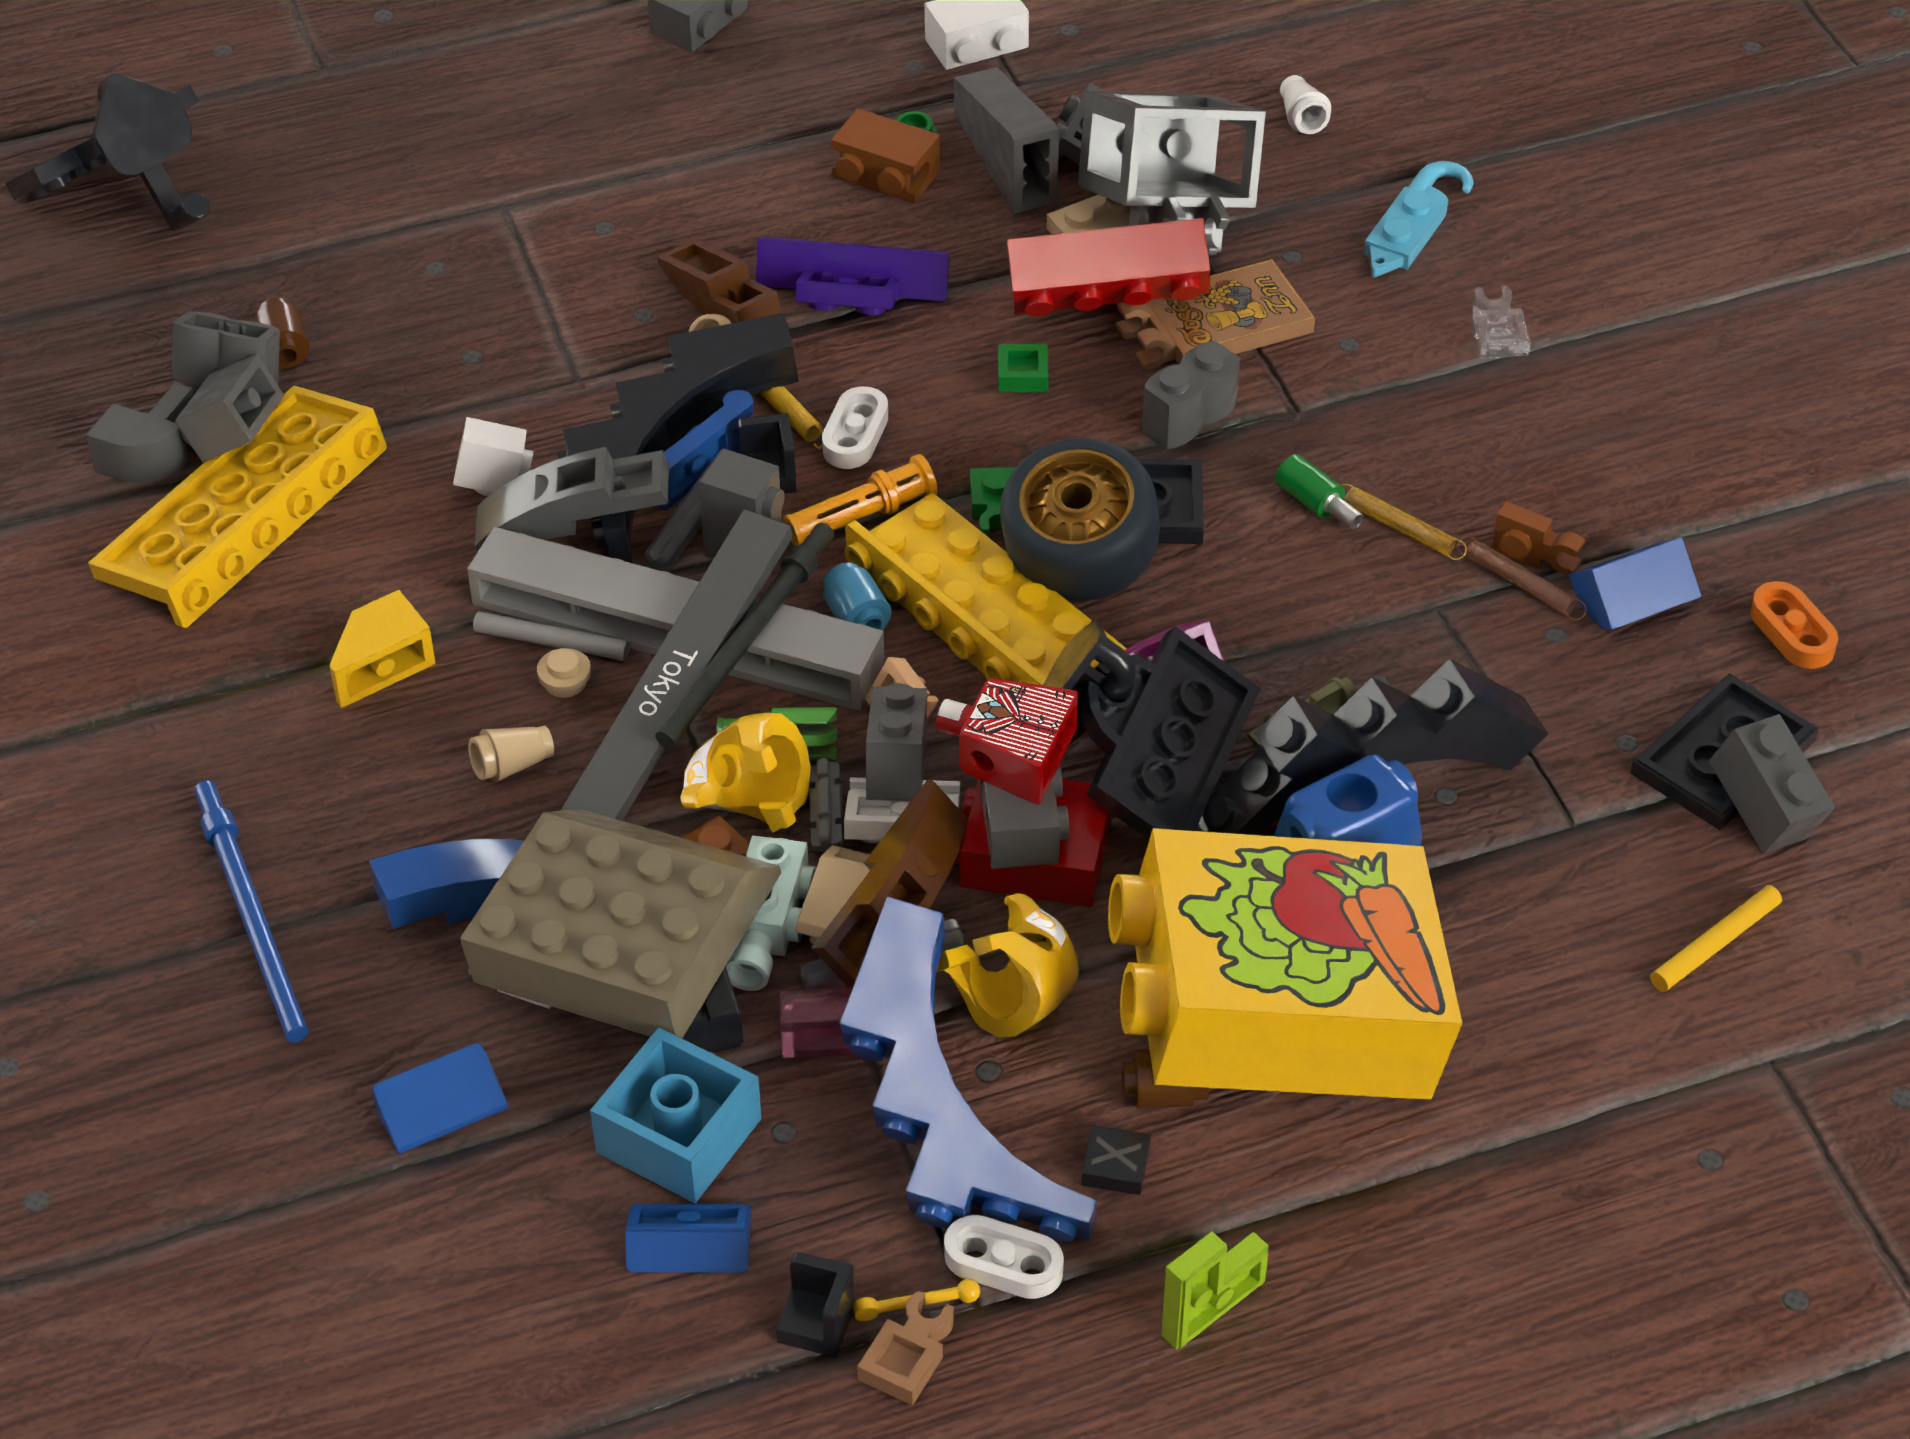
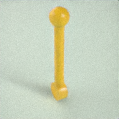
M964 1279L957 1287L925 1292V1305L960 1299L965 1303H972L977 1300L981 1293L980 1286L973 1279ZM912 1295L876 1301V1299L871 1297L858 1299L852 1306L855 1318L858 1321L865 1322L876 1318L879 1313L905 1309Z

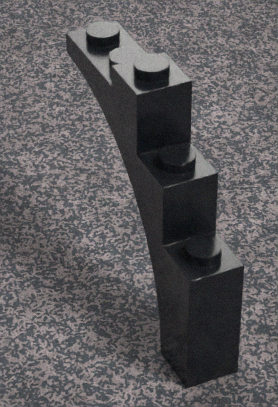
M785 313L667 336L671 357L662 358L664 373L615 382L620 403L610 404L613 419L563 429L567 450L558 451V459L603 447L607 448L612 459L661 450L665 452L686 436L694 426L700 425L722 408L723 398L728 392L744 390L754 396L772 388L799 382L793 344ZM635 510L591 519L597 549L607 547L610 558H617L632 563L631 530Z
M1451 659L1445 662L1411 696L1371 677L1334 714L1292 696L1255 733L1262 746L1211 795L1198 824L1203 832L1257 835L1280 819L1288 797L1294 792L1373 754L1381 756L1386 762L1394 759L1403 765L1421 761L1459 759L1482 761L1511 770L1549 733L1522 695Z

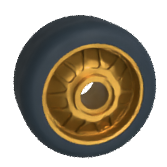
M1071 438L1045 445L1032 452L1018 464L1003 489L1000 519L1009 558L1013 561L1017 570L1033 583L1042 584L1049 590L1056 591L1066 600L1089 601L1115 594L1133 583L1144 572L1154 557L1160 530L1154 485L1144 466L1133 455L1115 444L1092 438Z

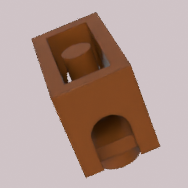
M859 108L856 109L831 139V149L840 153V158L832 167V177L914 204L941 171L939 134Z

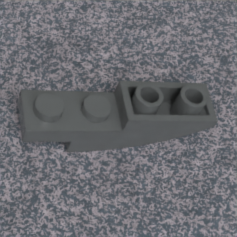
M603 447L570 455L534 468L507 482L477 505L474 547L479 551L493 527L548 540L575 535L576 520L668 504L669 462L663 450L612 459L607 448Z

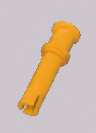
M917 454L910 457L908 464L894 470L884 472L881 469L873 472L868 478V483L830 497L796 513L785 515L783 523L791 526L793 534L792 544L794 546L801 545L818 523H825L832 530L849 524L853 520H859L878 511L888 515L896 513L899 510V505L921 496L925 497L932 492L937 495L936 479L925 457Z

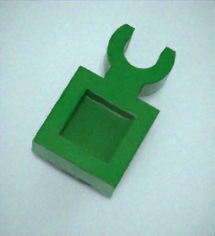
M1016 467L970 469L972 519H979V530L987 537H990L992 530L1002 529L1000 519L1001 496L1007 480Z

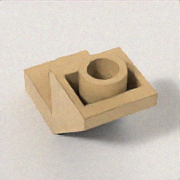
M832 845L821 855L801 909L795 932L809 935V941L812 944L816 943L870 870L864 862L870 854Z

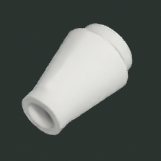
M1293 75L1286 78L1280 86V93L1284 99L1287 119L1291 128L1304 134H1315L1323 130L1330 120L1331 103L1329 99L1306 83L1301 76Z

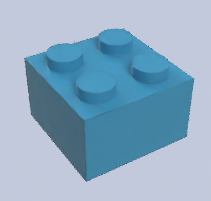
M658 1027L590 1110L596 1153L696 1204L762 1119L758 1076Z

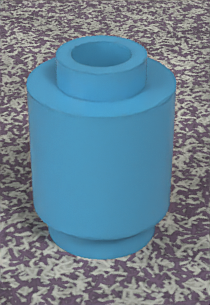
M843 563L834 567L826 574L823 580V598L835 618L884 630L891 618L892 610L866 569L860 568L854 563Z

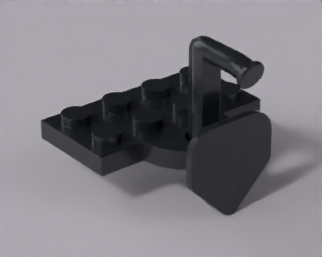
M112 74L103 79L97 88L100 104L93 128V137L5 183L14 200L29 193L33 201L83 174L108 163L118 174L124 176L139 174L167 224L174 229L187 227L209 214V200L204 195L194 192L187 194L182 200L161 162L188 146L192 137V127L188 119L190 117L185 109L198 103L199 100L190 85L173 94L168 90L121 74Z
M1095 620L1086 625L1067 643L1043 686L1078 691L1077 730L1070 744L1087 731L1090 739L1106 753L1086 795L1148 840H1150L1153 828L1196 830L1261 690L1260 687L1176 626L1164 634L1150 662L1140 656L1126 653L1121 647L1107 638L1102 625ZM1093 660H1096L1099 664L1093 668L1090 664Z

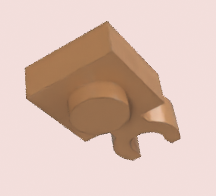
M921 1291L914 1293L907 1302L905 1325L902 1326L887 1319L857 1366V1378L859 1381L912 1406L943 1358V1344L937 1341L947 1337L954 1324V1307L949 1304L945 1305L941 1314L936 1318L929 1319L921 1316L925 1309V1293Z

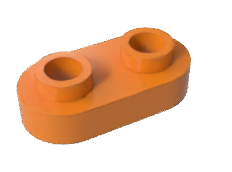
M1773 581L1762 584L1756 589L1750 610L1751 618L1788 661L1802 668L1816 669L1828 665L1833 660L1838 643L1837 630L1799 588L1786 582Z

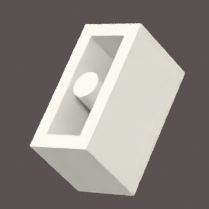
M934 0L926 2L925 40L946 70L1029 47V11L1021 0Z

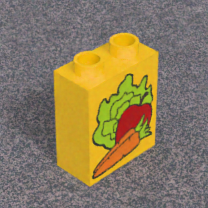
M1153 828L1139 875L1117 874L1114 877L1108 907L1110 940L1112 944L1134 945L1137 963L1129 962L1123 974L1120 995L1121 1025L1125 1034L1148 1036L1154 1085L1432 1099L1462 1026V1018L1423 846Z

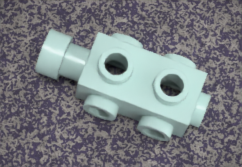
M754 835L751 837L746 856L780 866L781 875L726 965L731 985L739 989L756 991L764 988L768 983L773 966V958L770 954L785 956L789 941H801L803 934L795 932L802 909L799 908L801 899L806 898L816 871L815 866H809L807 842Z

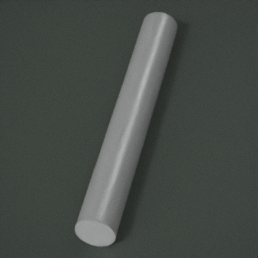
M480 611L476 613L473 621L474 632L559 649L572 648L585 654L626 661L630 652V641Z

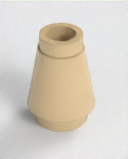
M545 725L540 727L482 729L479 736L470 738L468 750L472 768L478 779L485 780L490 778L493 782H498L546 758L553 757L554 743L551 733Z

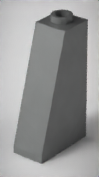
M998 67L954 77V114L1013 214L1057 203L1059 128L1055 122Z

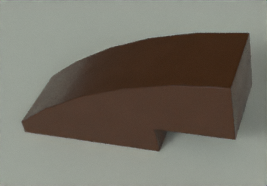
M695 238L657 256L659 266L703 315L719 314L726 317L731 323L782 313L777 292L752 280L746 261L709 243Z

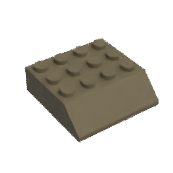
M582 809L543 812L460 937V941L474 983L649 1037L660 1027L683 1038L781 875L780 866Z

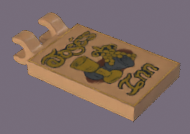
M1273 259L1211 275L1210 293L1200 294L1194 299L1177 300L1173 297L1152 299L1148 303L1137 306L1117 303V309L1125 320L1116 322V328L1124 339L1138 338L1145 350L1136 352V358L1146 370L1159 367L1163 363L1173 360L1180 364L1186 353L1206 342L1216 341L1232 353L1238 354L1314 333L1315 326L1314 315Z

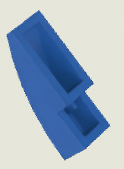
M471 839L443 842L407 849L369 860L375 891L392 928L396 929L444 912L449 925L475 916L524 841L513 839Z

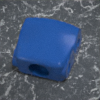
M1368 755L1289 796L1274 836L1421 846L1422 831L1416 783L1411 773L1401 762L1394 759L1386 762L1379 755Z

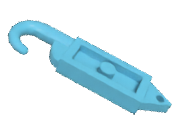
M1450 161L1429 163L1419 171L1408 187L1403 188L1365 240L1364 255L1369 257L1371 276L1373 278L1397 268L1408 270L1446 217L1448 199L1444 193L1432 187V185L1438 178L1446 176L1455 177L1462 181V191L1469 193L1474 182L1467 168Z

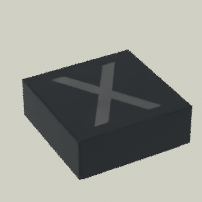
M1092 1125L1082 1170L1081 1186L1141 1195L1150 1151L1151 1134Z

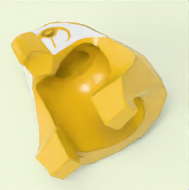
M759 713L743 716L703 743L694 752L684 772V788L680 796L682 806L684 808L704 807L745 814L767 823L772 833L781 828L791 826L796 822L795 813L805 803L808 796L811 772L807 744L797 726L780 713Z
M1020 893L1007 896L1004 899V903L1008 905L1009 909L1008 932L973 939L974 950L968 945H963L941 953L937 972L945 971L950 974L976 1024L981 1029L998 1038L1016 1036L1033 1027L1053 1012L1075 987L1080 970L1073 943L1062 924L1056 918L1040 909L1030 897ZM997 949L1003 950L1010 958L1005 968L998 972L986 971L980 965L979 960L980 955Z

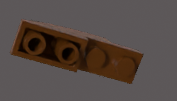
M926 780L866 859L864 864L870 870L812 947L815 953L847 987H854L886 898L891 897L929 909L948 877L958 855L968 818L933 780Z

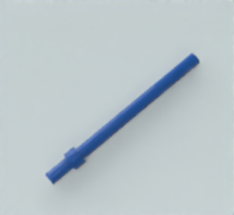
M210 780L202 781L195 786L194 792L203 814L200 825L207 843L216 849L286 1040L292 1043L302 1041L308 1036L309 1031L236 838L239 835V829L232 812L224 808L215 783Z

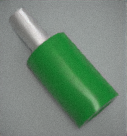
M1294 454L1280 465L1275 475L1276 485L1318 517L1324 519L1333 514L1351 529H1355L1361 524L1363 514L1343 500L1345 497L1344 487L1299 454Z

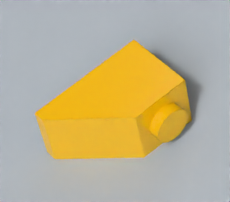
M400 590L353 610L329 665L336 702L341 709L435 665L430 627Z

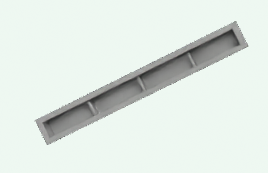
M493 527L467 568L472 605L536 623L630 641L631 649L653 655L657 653L700 582L673 575L666 571L647 568L625 562L621 559L606 557L498 527ZM756 597L755 601L753 602V604H752V606L750 607V609H749V611L747 612V614L750 612V610L753 608V606L757 603V601L760 599V597ZM782 604L729 673V676L862 712L867 702L865 697L885 664L884 631L868 627L864 624H856L819 614L815 611Z

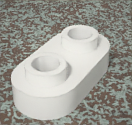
M861 386L851 388L840 396L822 434L823 456L829 464L842 469H853L864 465L871 459L888 422V400L884 393L872 387Z
M969 1215L959 1218L949 1226L945 1233V1262L948 1268L961 1278L973 1279L979 1284L1029 1299L1042 1298L1053 1293L1062 1281L1064 1262L1062 1250L1053 1239L1046 1235L981 1215ZM971 1251H979L984 1255L976 1258L966 1254ZM1028 1269H1036L1041 1273L1033 1275L1023 1272Z

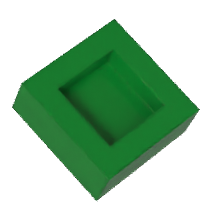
M998 344V392H1048V344Z

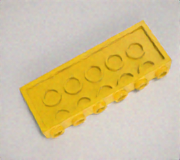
M294 385L284 394L252 442L205 461L90 560L88 565L94 578L166 603L175 624L188 628L386 450L387 445L374 409Z
M933 492L870 531L856 520L845 526V557L848 563H854L860 568L866 569L890 601L898 602L915 616L921 627L927 631L932 630L950 646L957 657L962 660H968L985 675L987 680L995 678L1043 685L1056 659L1067 643L1092 621L1056 591L1049 590L1042 584L1033 583L1022 575L1004 549ZM1104 631L1108 639L1113 641L1124 651L1127 649L1116 639H1114L1111 635H1109L1106 631ZM1093 660L1090 666L1094 668L1099 662Z

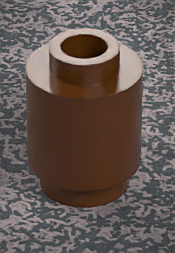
M272 298L264 301L257 308L253 322L268 324L280 329L279 369H290L298 366L307 358L310 350L300 311L289 301L282 298Z
M1150 1049L1133 1050L1132 1062H1122L1121 1081L1123 1097H1134L1136 1109L1191 1107L1194 1104V1100L1208 1099L1209 1088L1154 1085Z

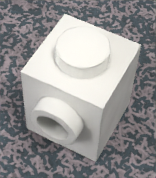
M466 417L453 485L474 489L482 495L489 496L507 482L530 471L533 451L524 449L527 430Z

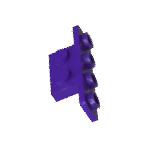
M761 237L757 242L756 282L769 287L796 289L795 301L808 302V307L811 309L828 311L837 309V305L856 306V311L862 314L878 315L885 313V309H892L898 298L944 301L948 295L950 255L942 251Z

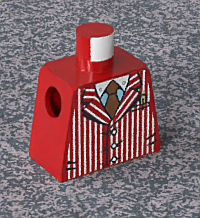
M993 678L985 682L973 706L945 699L937 715L936 730L959 737V767L964 773L1031 803L1040 805L1077 730L1078 691Z

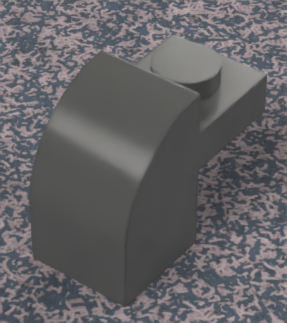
M174 383L148 414L113 403L86 434L95 472L126 482L148 483L166 479L183 470L191 460L187 443L184 441L180 432L181 429L175 420L194 396L193 389Z

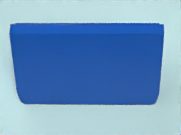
M474 1043L381 1081L371 1089L376 1112L398 1154L508 1109V1103L481 1043Z
M633 1204L630 1207L625 1229L627 1270L630 1272L747 1271L750 1258L752 1206H748V1204Z

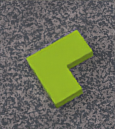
M1211 1231L1167 1265L1161 1336L1176 1350L1179 1347L1182 1348L1262 1285L1266 1279L1269 1245L1256 1233L1252 1232L1227 1252V1244Z

